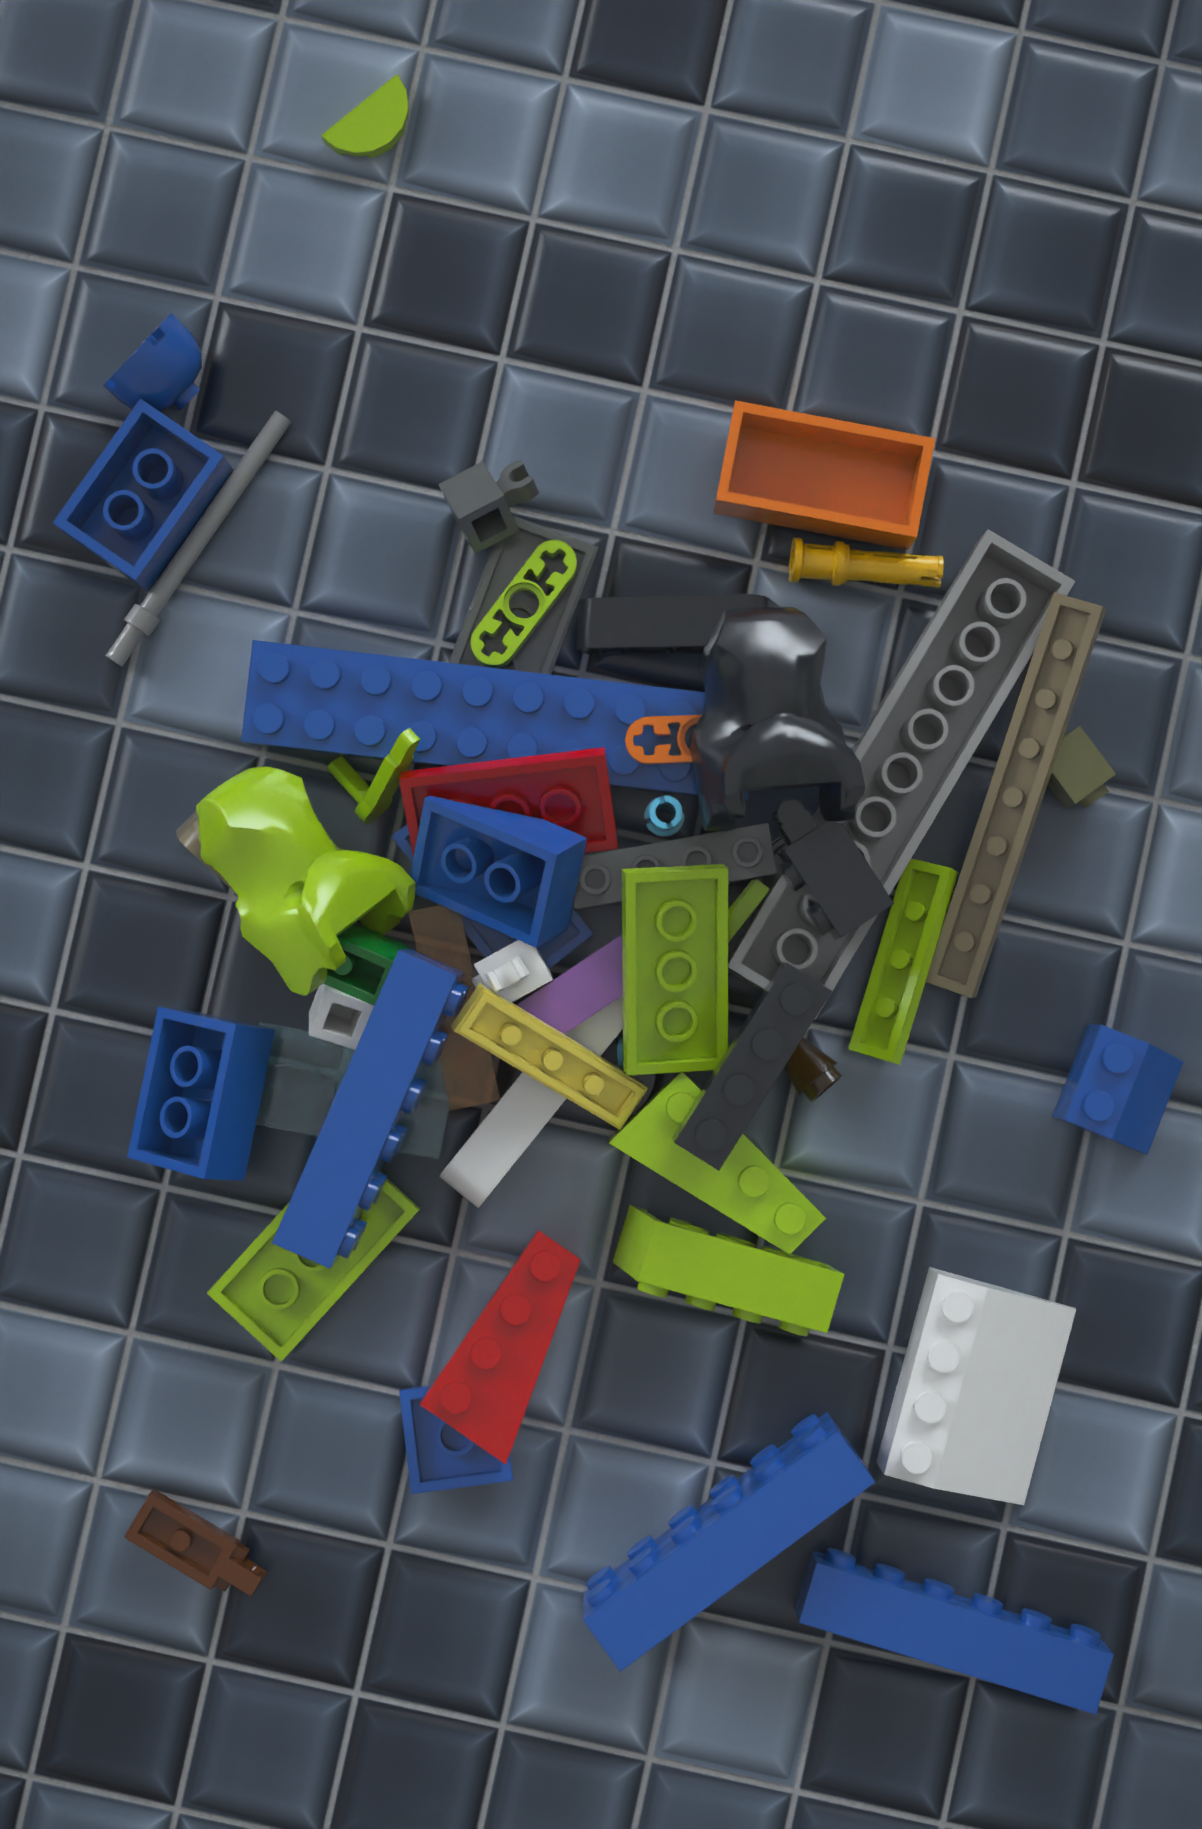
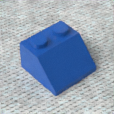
M1088 1024L1052 1117L1148 1155L1184 1061L1147 1042L1102 1024Z

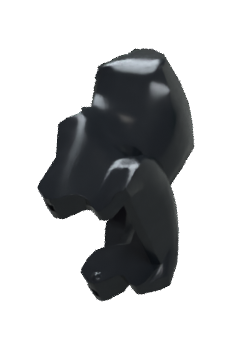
M748 607L724 611L720 615L698 661V670L702 675L705 687L704 714L699 718L692 733L690 751L698 784L700 822L706 831L734 828L735 819L744 818L745 791L819 786L820 813L824 821L831 822L853 820L855 817V806L864 795L865 782L861 763L854 752L846 745L843 728L826 707L823 697L821 679L827 639L804 612L794 607Z

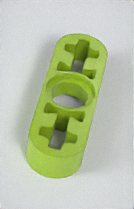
M549 540L540 544L476 627L471 636V649L474 657L481 665L490 668H502L508 665L572 582L577 571V559L573 549L568 544L560 540ZM560 553L565 556L563 566L567 571L563 575L556 571L550 575L545 582V586L553 591L549 596H546L538 584L525 579L529 574H533L538 581L546 569L542 558L546 555L550 558H555ZM528 591L537 597L539 607L533 616L519 618L511 612L509 608L510 600L518 592ZM502 613L512 626L523 629L519 636H516L510 628L502 640L506 651L502 655L494 651L488 657L483 654L486 647L482 638L486 634L492 638L497 636L503 628V623L495 619Z

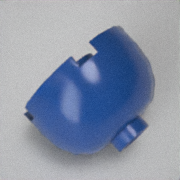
M171 312L103 386L131 410H133L140 398L160 412L172 404L181 410L200 390L194 383L202 368V353L198 342L189 329Z

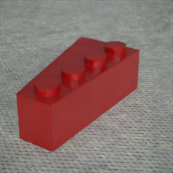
M539 1230L532 1236L420 1401L422 1407L505 1465L581 1259Z

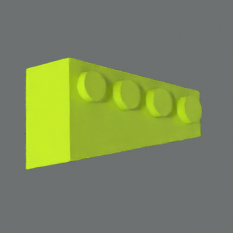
M677 1072L623 1125L621 1130H618L608 1140L612 1146L789 1255L826 1219L744 1134L741 1135L719 1171L674 1143L672 1138L701 1092L683 1072Z
M629 1205L613 1263L639 1282L638 1290L662 1298H667L669 1290L686 1295V1303L710 1311H714L716 1303L733 1307V1316L753 1323L761 1324L763 1316L780 1320L778 1325L780 1329L801 1336H808L809 1329L824 1333L828 1332L844 1273L827 1264L794 1254L789 1255L784 1251L768 1246H763L762 1250L757 1249L754 1243L722 1232L716 1233V1237L708 1235L709 1231L673 1217L670 1218L669 1223H665L649 1214L647 1209Z

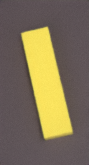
M481 983L478 984L451 1025L456 1033L621 1130L648 1090L644 1082L632 1075L627 1076L621 1068Z

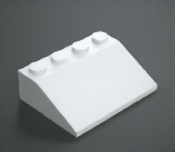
M929 1267L876 1461L883 1474L933 1489L1024 1505L1076 1308Z

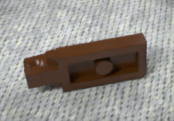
M156 1489L149 1493L124 1536L130 1542L210 1590L216 1587L225 1592L229 1585L232 1584L246 1594L253 1596L267 1573L266 1570L245 1558L250 1549L241 1544L239 1539Z

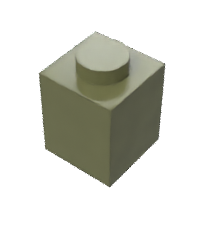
M1078 726L1064 735L1048 787L1065 809L1078 802L1085 809L1109 791L1104 783L1115 776L1116 773L1081 726Z

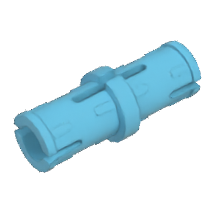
M668 795L653 799L647 805L644 813V820H647L646 826L648 830L659 837H670L676 834L681 829L685 819L680 802ZM659 810L668 812L671 815L672 821L669 824L657 818L656 813Z

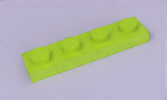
M912 858L909 861L898 882L893 899L894 904L891 905L848 1050L901 1065L959 873L956 870Z

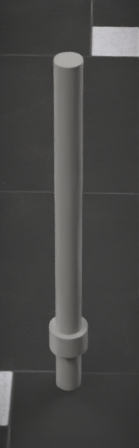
M274 411L140 606L135 603L124 619L127 625L105 655L113 662L123 667L143 636L150 637L160 622L157 616L291 424V421L284 415Z

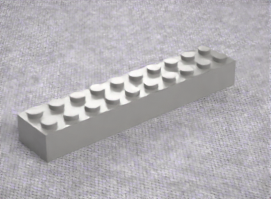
M989 529L986 530L974 545L852 750L861 763L865 792L855 806L854 819L836 823L844 825L888 895L892 892L1032 656L1053 593L1067 596L1075 583L1073 579ZM820 805L813 815V819L818 826L827 822L824 821L820 813ZM779 872L770 887V891L764 897L728 958V972L764 992L780 964L787 962L833 991L877 915L842 938L835 940L830 932L823 936L807 913L806 909L813 905L802 888L794 892L782 873Z

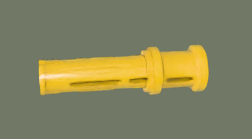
M793 538L789 560V582L798 583L800 578L830 580L831 586H840L845 584L847 580H861L940 588L941 579L943 578L944 559L943 556L860 551L850 549L849 545L842 541H835L833 546L805 544L802 538Z

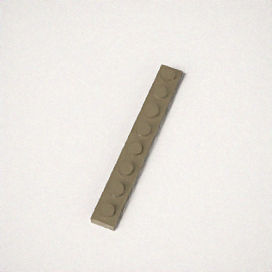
M1053 593L937 942L926 982L969 998L977 996L1107 610L1103 606L1059 593Z

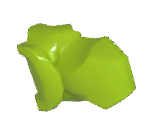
M267 766L249 768L218 786L196 805L199 818L198 833L201 844V859L221 874L239 898L235 905L240 914L242 937L272 961L293 993L303 996L309 995L327 980V969L336 970L346 962V955L337 936L355 922L360 920L364 927L384 935L400 923L401 918L413 908L416 882L400 865L390 859L362 851L343 850L337 847L316 817L301 777Z

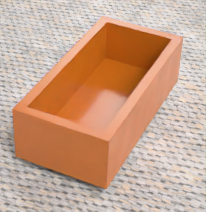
M735 400L713 513L909 550L918 534L935 438Z

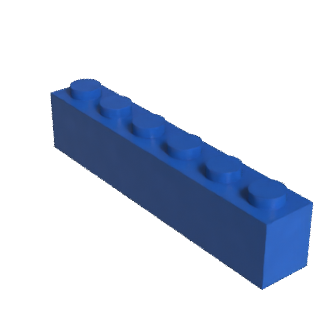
M827 1548L826 1554L811 1551L794 1608L799 1623L1085 1712L1097 1714L1114 1655L1106 1644L1100 1640L1101 1634L1079 1624H1071L1070 1630L1052 1625V1619L1049 1616L1031 1609L1024 1608L1021 1615L1002 1609L1003 1603L986 1595L974 1593L972 1600L953 1594V1587L938 1580L925 1578L923 1584L904 1579L905 1573L886 1564L876 1563L874 1569L855 1564L856 1558L853 1555L841 1550Z

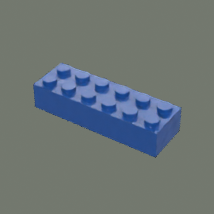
M410 948L398 950L272 1244L330 1269L340 1257L348 1259L352 1250H356L367 1226V1222L359 1219L363 1209L369 1211L372 1204L377 1202L388 1175L380 1172L384 1161L390 1163L393 1156L396 1157L408 1131V1128L400 1125L405 1112L411 1114L413 1109H417L428 1085L427 1080L420 1078L426 1064L432 1066L433 1062L438 1061L449 1034L441 1031L447 1016L453 1017L454 1014H458L467 995L469 987L461 984L466 972Z
M828 1412L819 1418L816 1414H812L800 1421L791 1430L794 1437L778 1449L772 1444L761 1450L751 1459L750 1464L753 1466L751 1469L737 1479L732 1474L719 1481L709 1491L712 1498L697 1509L693 1505L683 1508L669 1520L668 1525L671 1527L655 1540L651 1535L641 1539L627 1552L629 1557L627 1561L615 1570L611 1566H606L587 1581L586 1586L588 1590L583 1594V1621L620 1672L875 1483L863 1460Z

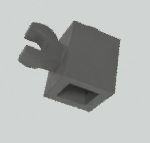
M482 461L438 484L456 523L475 554L518 532L519 529L510 507L529 501L539 494L534 479L528 475L522 461L508 465L501 472L497 482H495Z

